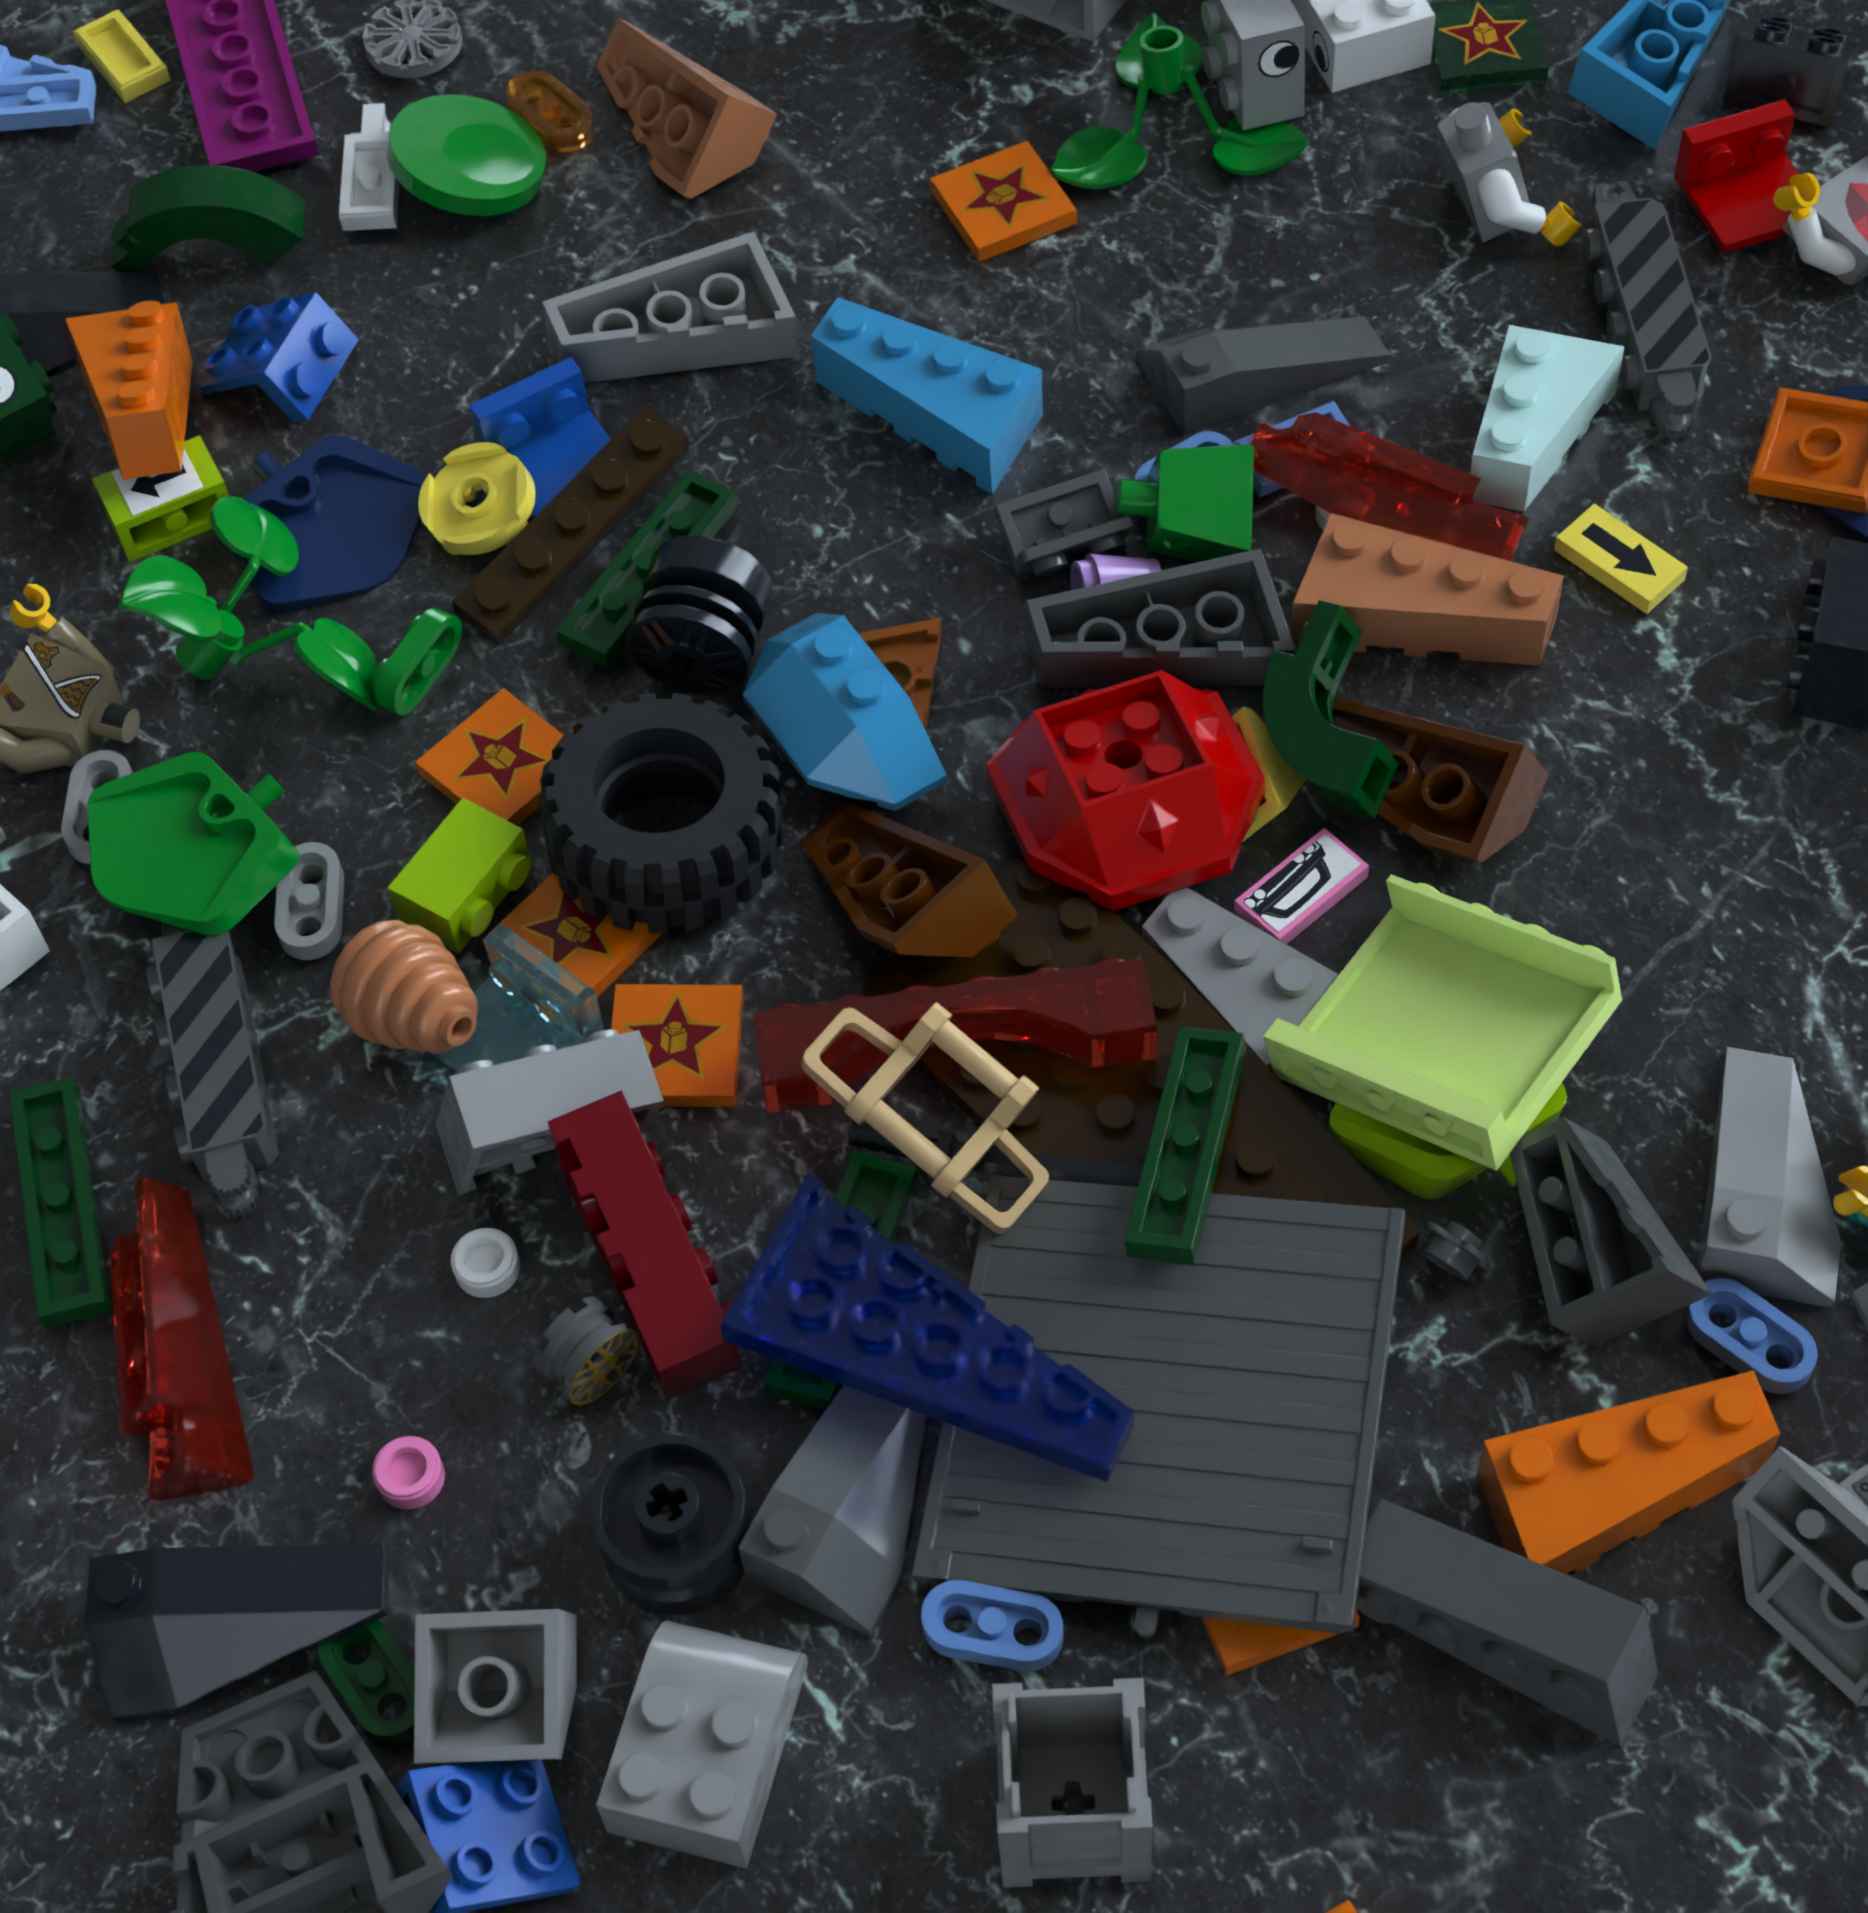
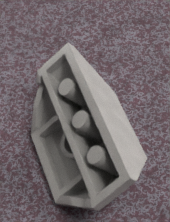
M1778 1447L1732 1499L1734 1519L1737 1521L1739 1554L1746 1602L1857 1706H1868V1508L1853 1494L1785 1448Z

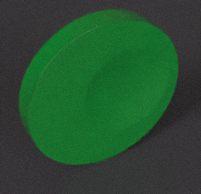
M438 95L415 101L397 114L390 128L387 159L391 171L400 184L422 201L453 213L471 216H492L516 210L536 196L543 181L546 151L542 139L535 129L510 109L472 96Z

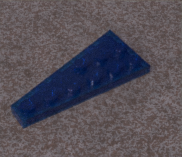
M810 1173L807 1174L721 1323L722 1340L1105 1482L1109 1481L1134 1427L1135 1411L1071 1364L1061 1366L1034 1346V1337L1015 1323L1010 1328L985 1310L986 1302L906 1243L901 1245L894 1244L872 1227V1219L854 1205L847 1209L826 1194V1185Z

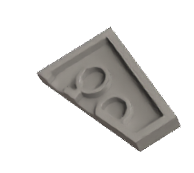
M1187 887L1169 893L1142 926V938L1177 970L1234 1032L1244 1033L1247 1046L1271 1071L1273 1069L1263 1035L1277 1018L1299 1026L1338 976L1334 971Z

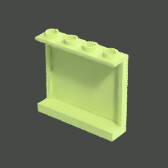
M1391 874L1386 883L1392 908L1299 1026L1277 1018L1263 1035L1273 1072L1281 1080L1497 1171L1621 1003L1622 996L1615 958L1607 955L1597 947L1576 944L1552 935L1538 925L1520 923L1496 914L1482 904H1469L1440 893L1428 884L1413 883Z

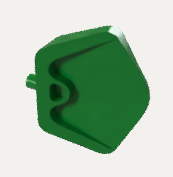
M201 752L186 753L107 782L97 787L90 794L87 802L90 866L93 883L104 900L123 911L203 935L226 933L236 926L299 862L300 854L297 848L263 812L285 790L268 773L245 793L208 755Z

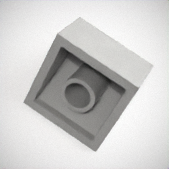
M560 1609L415 1615L414 1764L562 1759L577 1689V1615Z

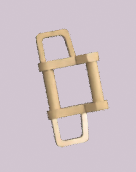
M938 1002L933 1004L903 1042L856 1009H843L805 1051L801 1060L802 1070L845 1108L844 1112L860 1125L866 1121L934 1179L931 1186L946 1199L951 1197L997 1234L1006 1233L1049 1181L1047 1170L1007 1131L1008 1127L1037 1093L1039 1087L1025 1075L1020 1079L1015 1077L949 1021L952 1014ZM847 1030L856 1032L890 1056L857 1094L820 1060V1056L843 1031ZM932 1042L1002 1100L953 1159L948 1157L882 1101L919 1060ZM994 1144L1029 1180V1187L1015 1204L1005 1212L995 1210L962 1183Z

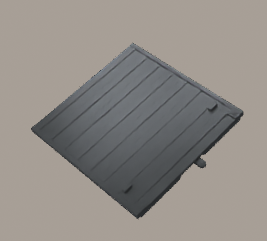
M991 1174L986 1202L999 1212L1008 1211L1029 1187L1028 1178ZM1049 1180L1040 1194L1006 1233L997 1234L981 1223L912 1572L914 1581L929 1583L930 1586L936 1587L947 1581L964 1580L1035 1593L1054 1601L1081 1603L1088 1600L1137 1606L1134 1627L1136 1633L1143 1638H1149L1155 1634L1160 1609L1180 1611L1186 1616L1332 1633H1340V1631L1353 1632L1406 1220L1405 1209L1211 1193L1194 1265L1127 1257L1124 1240L1138 1187Z

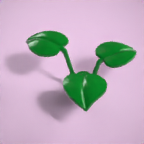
M1152 12L1127 40L1116 61L1117 78L1128 87L1138 88L1130 130L1124 135L1120 130L1113 127L1096 126L1076 132L1060 146L1050 171L1057 179L1065 183L1089 189L1118 186L1137 176L1148 161L1146 149L1134 143L1140 136L1148 90L1151 89L1154 93L1161 95L1172 94L1182 87V82L1187 83L1211 135L1219 140L1213 147L1214 161L1222 169L1230 173L1250 176L1272 171L1301 154L1309 145V139L1302 131L1284 121L1242 130L1236 117H1233L1228 122L1226 129L1219 126L1195 76L1203 66L1202 46L1189 35L1182 33L1175 27L1169 26Z
M224 496L218 499L212 506L210 523L218 538L236 554L249 558L247 567L219 609L216 607V600L206 596V586L202 578L192 568L172 557L164 555L151 556L142 561L128 577L120 596L118 608L147 616L166 628L185 636L176 647V656L183 668L193 676L203 680H211L229 661L236 666H241L248 657L296 637L293 642L294 649L310 669L374 713L380 707L375 701V691L372 688V677L378 666L375 656L369 646L356 633L340 623L327 618H319L310 628L305 623L298 622L242 647V637L245 633L244 627L239 619L230 612L257 573L259 566L262 565L278 576H287L294 570L299 560L298 546L292 533L283 522L269 511L235 496Z

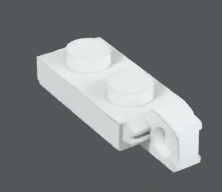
M384 103L363 104L361 133L345 135L339 204V219L343 231L397 228L400 182L391 171L387 159L390 122L386 118Z

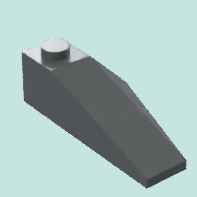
M1365 316L1186 332L1136 350V359L1182 435L1186 436L1389 363L1390 354Z

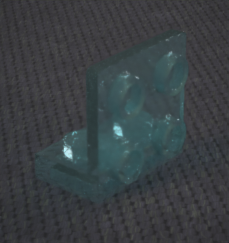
M500 923L483 939L491 967L488 969L490 977L474 992L478 1002V1015L473 1035L466 1043L446 1053L433 1055L456 1072L462 1066L480 1060H490L493 1062V1065L517 1060L523 1052L541 1045H554L557 1050L579 1045L587 1036L605 1030L595 991L511 929Z

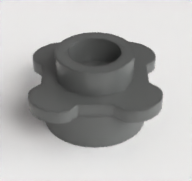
M1431 1221L1426 1223L1424 1228L1430 1232L1428 1235L1429 1239L1420 1252L1430 1262L1463 1281L1468 1280L1475 1268L1482 1271L1486 1270L1488 1264L1483 1260L1485 1255L1479 1251L1483 1242L1475 1234L1453 1221H1448L1444 1228Z

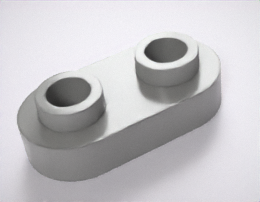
M99 750L89 753L74 765L70 773L61 834L70 854L76 860L85 864H90L87 802L90 794L97 787L133 773L127 759L115 751Z
M308 842L295 846L300 854L299 862L277 884L275 930L284 951L300 960H314L327 955L337 946L342 935L344 872L336 852L329 846L318 842ZM321 878L316 884H306L311 879ZM318 930L312 935L303 936L308 931Z

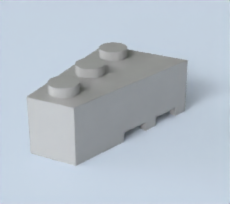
M603 1030L587 1036L579 1045L558 1050L554 1045H541L523 1052L517 1060L493 1065V1062L490 1060L475 1061L462 1066L455 1072V1075L449 1076L436 1121V1128L458 1196L478 1189L474 1179L475 1176L510 1163L513 1164L516 1174L536 1168L533 1155L555 1149L548 1121L618 1091H623L639 1129L652 1126L664 1100L640 1030L620 1035L617 1030Z

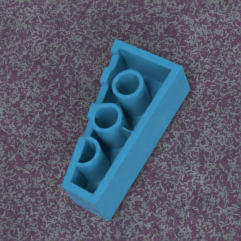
M1630 0L1581 48L1567 94L1656 151L1731 0Z
M837 297L811 335L815 377L818 384L868 416L872 417L877 414L893 424L894 433L910 443L916 439L936 452L939 462L953 471L960 467L976 478V485L991 495L995 492L1043 416L1042 369Z

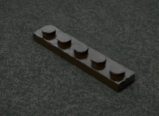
M644 406L452 601L454 613L499 646L689 451V438Z

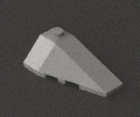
M1727 1047L1724 1057L1697 1272L1704 1282L1716 1278L1732 1279L1745 1285L1758 1295L1833 1308L1836 1297L1841 1239L1794 1059Z

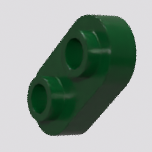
M379 1619L341 1638L318 1646L320 1663L362 1730L371 1740L382 1745L395 1746L404 1744L414 1738L415 1672ZM359 1647L370 1649V1654L364 1662L360 1664L348 1663V1657L353 1650ZM395 1702L406 1704V1709L399 1718L394 1720L383 1718L384 1711L390 1704Z

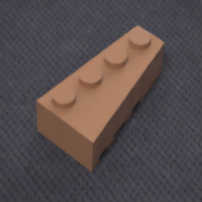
M1331 513L1293 602L1291 637L1295 648H1298L1300 631L1303 625L1311 619L1318 601L1321 600L1340 605L1362 631L1354 652L1366 653L1367 646L1404 648L1403 656L1427 658V653L1445 651L1457 652L1460 660L1539 666L1556 622L1564 576Z

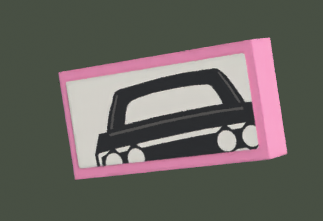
M1323 828L1239 896L1234 903V913L1267 934L1288 944L1368 878L1369 865L1328 830Z

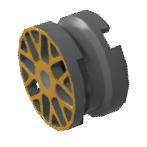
M595 1296L581 1299L580 1305L583 1309L577 1313L566 1308L551 1323L543 1334L549 1340L545 1351L540 1347L535 1349L532 1360L534 1369L547 1381L562 1384L565 1397L572 1404L579 1406L590 1403L605 1394L621 1378L635 1357L640 1342L638 1332L631 1325L625 1323L618 1324L614 1320L612 1309Z

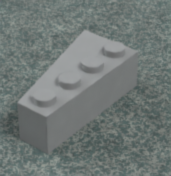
M754 231L542 301L548 342L557 362L559 363L572 357L582 371L584 383L798 357L796 316Z

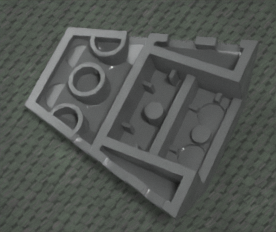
M316 1670L182 1729L176 1810L177 1815L182 1820L181 1842L174 1846L172 1870L178 1878L176 1910L170 1911V1913H430L453 1878V1875Z

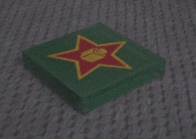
M1450 0L1428 3L1436 15L1432 59L1440 92L1547 81L1549 65L1531 0Z

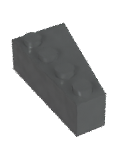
M1380 1500L1366 1526L1356 1608L1374 1621L1383 1624L1392 1623L1622 1747L1659 1675L1645 1607L1387 1500Z

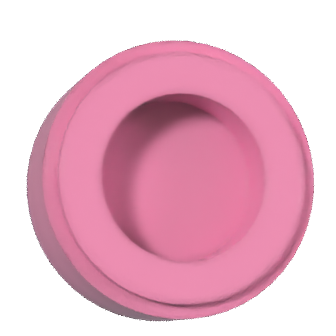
M405 1436L390 1441L378 1452L373 1462L372 1476L381 1497L389 1505L398 1509L411 1510L428 1504L439 1494L445 1480V1469L439 1453L430 1442L416 1436Z

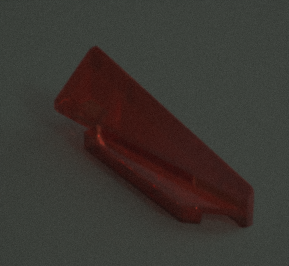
M1316 412L1298 416L1292 427L1275 429L1268 426L1267 423L1260 424L1250 445H1254V471L1329 513L1508 561L1512 560L1529 521V518L1472 501L1481 478Z
M142 1177L137 1181L134 1189L136 1192L138 1224L134 1235L118 1234L110 1256L121 1433L146 1437L150 1434L149 1499L164 1501L243 1485L254 1478V1471L190 1193L184 1187Z

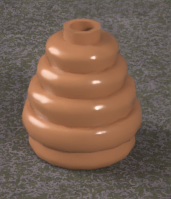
M400 920L378 921L360 930L345 945L335 962L330 979L331 1000L340 1016L345 1019L355 1035L374 1044H383L396 1050L427 1051L432 1054L446 1053L466 1043L473 1035L477 1025V998L469 987V983L453 954L445 948L441 939L435 933L417 924H406Z

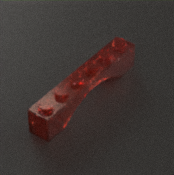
M1111 958L1099 961L1092 966L1063 970L1046 967L1037 969L1027 975L999 979L982 976L970 979L963 984L934 988L917 985L905 988L898 993L869 997L853 994L843 996L834 1002L805 1006L788 1003L778 1005L769 1011L753 1013L760 1075L767 1113L829 1105L836 1101L802 1070L801 1060L808 1047L845 1008L856 1009L902 1042L931 1006L938 1002L952 1014L949 1021L971 1040L995 1039L1029 1043L1063 1053L1091 1068L1157 1058V1023L1144 958L1128 961ZM847 1030L843 1031L820 1056V1060L848 1087H851L857 1081L881 1067L890 1056L856 1032ZM932 1042L929 1047L936 1046V1044Z

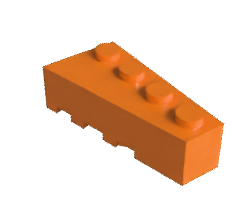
M144 301L131 306L127 310L65 318L82 379L88 388L90 399L94 408H96L102 429L107 435L110 448L123 480L182 471L193 361L177 302L161 304L157 301Z
M1753 1370L1484 1440L1477 1477L1505 1550L1564 1574H1568L1571 1571L1577 1573L1599 1561L1601 1555L1632 1537L1637 1540L1659 1528L1660 1522L1686 1507L1692 1509L1754 1475L1772 1455L1780 1436V1431Z

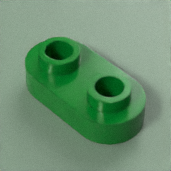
M431 608L411 621L405 638L389 658L383 659L374 671L372 688L375 691V701L379 706L401 716L407 715L415 709L451 662L459 647L462 636V624L458 617L440 609Z

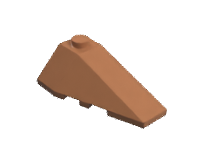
M619 18L596 66L617 106L627 110L635 126L631 131L636 141L646 145L651 154L652 160L649 162V165L654 174L682 196L690 199L753 165L763 144L769 137L770 129L777 116L775 112L746 92Z

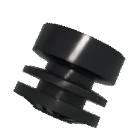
M679 536L663 542L653 553L643 583L642 598L636 604L634 618L630 622L626 633V650L634 664L650 678L670 688L693 694H721L736 689L747 678L751 657L756 649L757 634L763 627L772 597L773 582L766 568L749 552L727 541L707 536Z

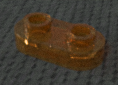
M527 71L515 76L508 83L506 95L509 109L526 120L538 133L542 142L549 148L561 152H573L585 147L592 140L595 129L590 107L554 76L543 71Z

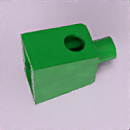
M1254 445L1162 450L1158 453L1149 470L1148 481L1119 478L1115 492V514L1147 517L1146 546L1151 551L1197 563L1251 551Z

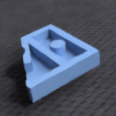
M0 45V131L93 124L97 86L91 70L70 64L59 65L53 62L52 59L35 54L29 60L30 62L10 57L7 47Z

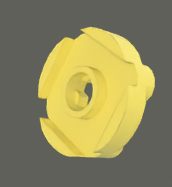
M478 442L453 450L443 458L447 465L438 472L435 478L429 473L422 484L418 500L419 514L422 522L445 551L452 555H479L496 550L503 545H508L528 525L527 520L534 508L536 492L531 474L517 456L509 454L503 446L495 443ZM484 490L487 497L480 505L472 508L466 506V502L475 500L476 491Z

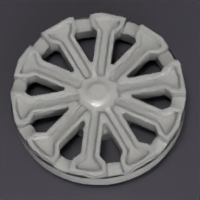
M435 0L394 1V6L390 8L384 6L372 15L371 22L365 25L362 38L369 62L378 71L393 77L417 78L433 74L450 64L459 53L462 45V32L456 14L449 7L445 8L441 2ZM430 55L434 57L430 60L427 59Z

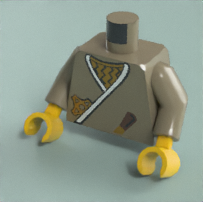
M27 584L23 594L28 601L37 606L38 610L28 611L19 602L13 600L10 606L11 619L22 628L38 627L43 633L41 636L29 635L0 685V762L23 774L62 767L63 765L74 766L85 755L98 751L105 738L130 743L135 738L140 725L139 711L123 705V697L114 679V669L92 642L62 615L55 619L47 611L50 606V597L43 587L37 584Z

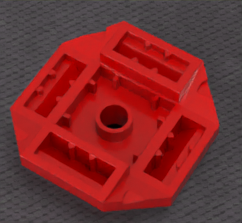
M1163 670L1100 690L1087 689L1081 696L1034 710L986 764L988 783L1030 870L1062 886L1089 894V900L1111 911H1116L1231 873L1241 850L1240 844L1249 830L1265 794V777L1217 691L1195 689Z

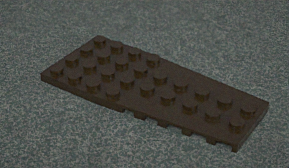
M1023 855L995 876L1018 916L1000 932L998 939L992 945L982 949L974 958L896 953L848 990L850 1004L857 1011L902 1042L931 1006L938 1002L952 1014L949 1021L1015 1077L1020 1079L1025 1075L1039 1087L1037 1093L1008 1127L1007 1131L1030 1153L1088 1160L1144 1164L1179 1026L1234 1032L1177 970L1115 913L1089 900V894L1062 886L1030 870ZM933 1042L914 1064L978 1127L986 1121L1002 1101ZM1246 1044V1052L1212 1193L1381 1208H1401ZM1407 1214L1401 1259L1417 1246L1420 1234V1227Z

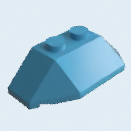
M815 613L765 641L743 692V699L808 785L854 799L877 802L879 807L897 811L947 783V774L910 697L844 615Z

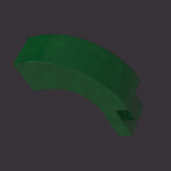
M193 165L162 171L140 181L131 188L129 213L122 215L118 219L111 232V241L113 242L111 267L118 272H137L167 247L178 242L193 239H208L227 243L242 250L268 267L303 240L305 199L274 180L234 167Z
M1319 600L1311 619L1303 625L1300 631L1298 648L1295 655L1277 650L1272 652L1263 687L1265 723L1269 736L1279 754L1316 794L1342 810L1375 819L1399 763L1377 738L1343 730L1335 726L1333 717L1335 693L1362 631L1340 605Z

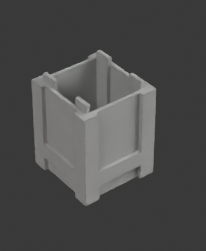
M1144 1678L1113 1679V1686L1037 1690H1023L1022 1683L992 1684L999 1803H996L997 1834L1003 1888L1033 1886L1032 1879L1121 1876L1122 1883L1151 1882L1153 1827L1151 1797H1148L1146 1778ZM1077 1790L1080 1791L1082 1798L1092 1799L1095 1808L1083 1811L1082 1815H1065V1812L1053 1811L1052 1806L1054 1801L1064 1799L1066 1791Z

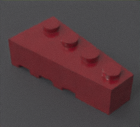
M618 1091L548 1121L566 1186L632 1327L639 1334L641 1347L666 1400L741 1368L736 1342L745 1339V1334L740 1320L730 1301L719 1305L712 1286L719 1284L711 1260L704 1247L694 1250L687 1232L693 1230L687 1211L677 1193L672 1196L669 1195L663 1181L664 1178H667V1174L659 1153L652 1141L645 1142L623 1091Z

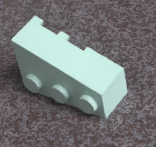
M1509 325L1472 456L1467 500L1524 512L1562 463V457L1576 439L1580 440L1589 429L1590 420L1603 404L1607 405L1616 394L1624 346Z

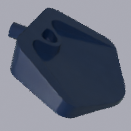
M341 434L330 435L322 439L283 469L267 452L261 454L252 462L250 468L264 483L243 499L248 503L255 504L269 511L283 522L295 538L299 550L298 563L287 576H278L260 565L257 573L249 583L259 605L265 611L285 613L360 595L385 584L398 572L421 522L418 500L420 489L427 477L424 472ZM235 553L241 565V568L244 571L247 567L249 558L240 556Z

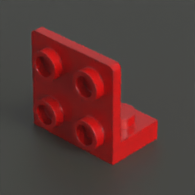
M1785 99L1683 129L1674 179L1723 252H1730L1787 235L1781 227L1788 219L1791 211L1778 209L1774 203V195L1779 187L1789 186L1790 177L1799 173L1786 156L1795 113Z

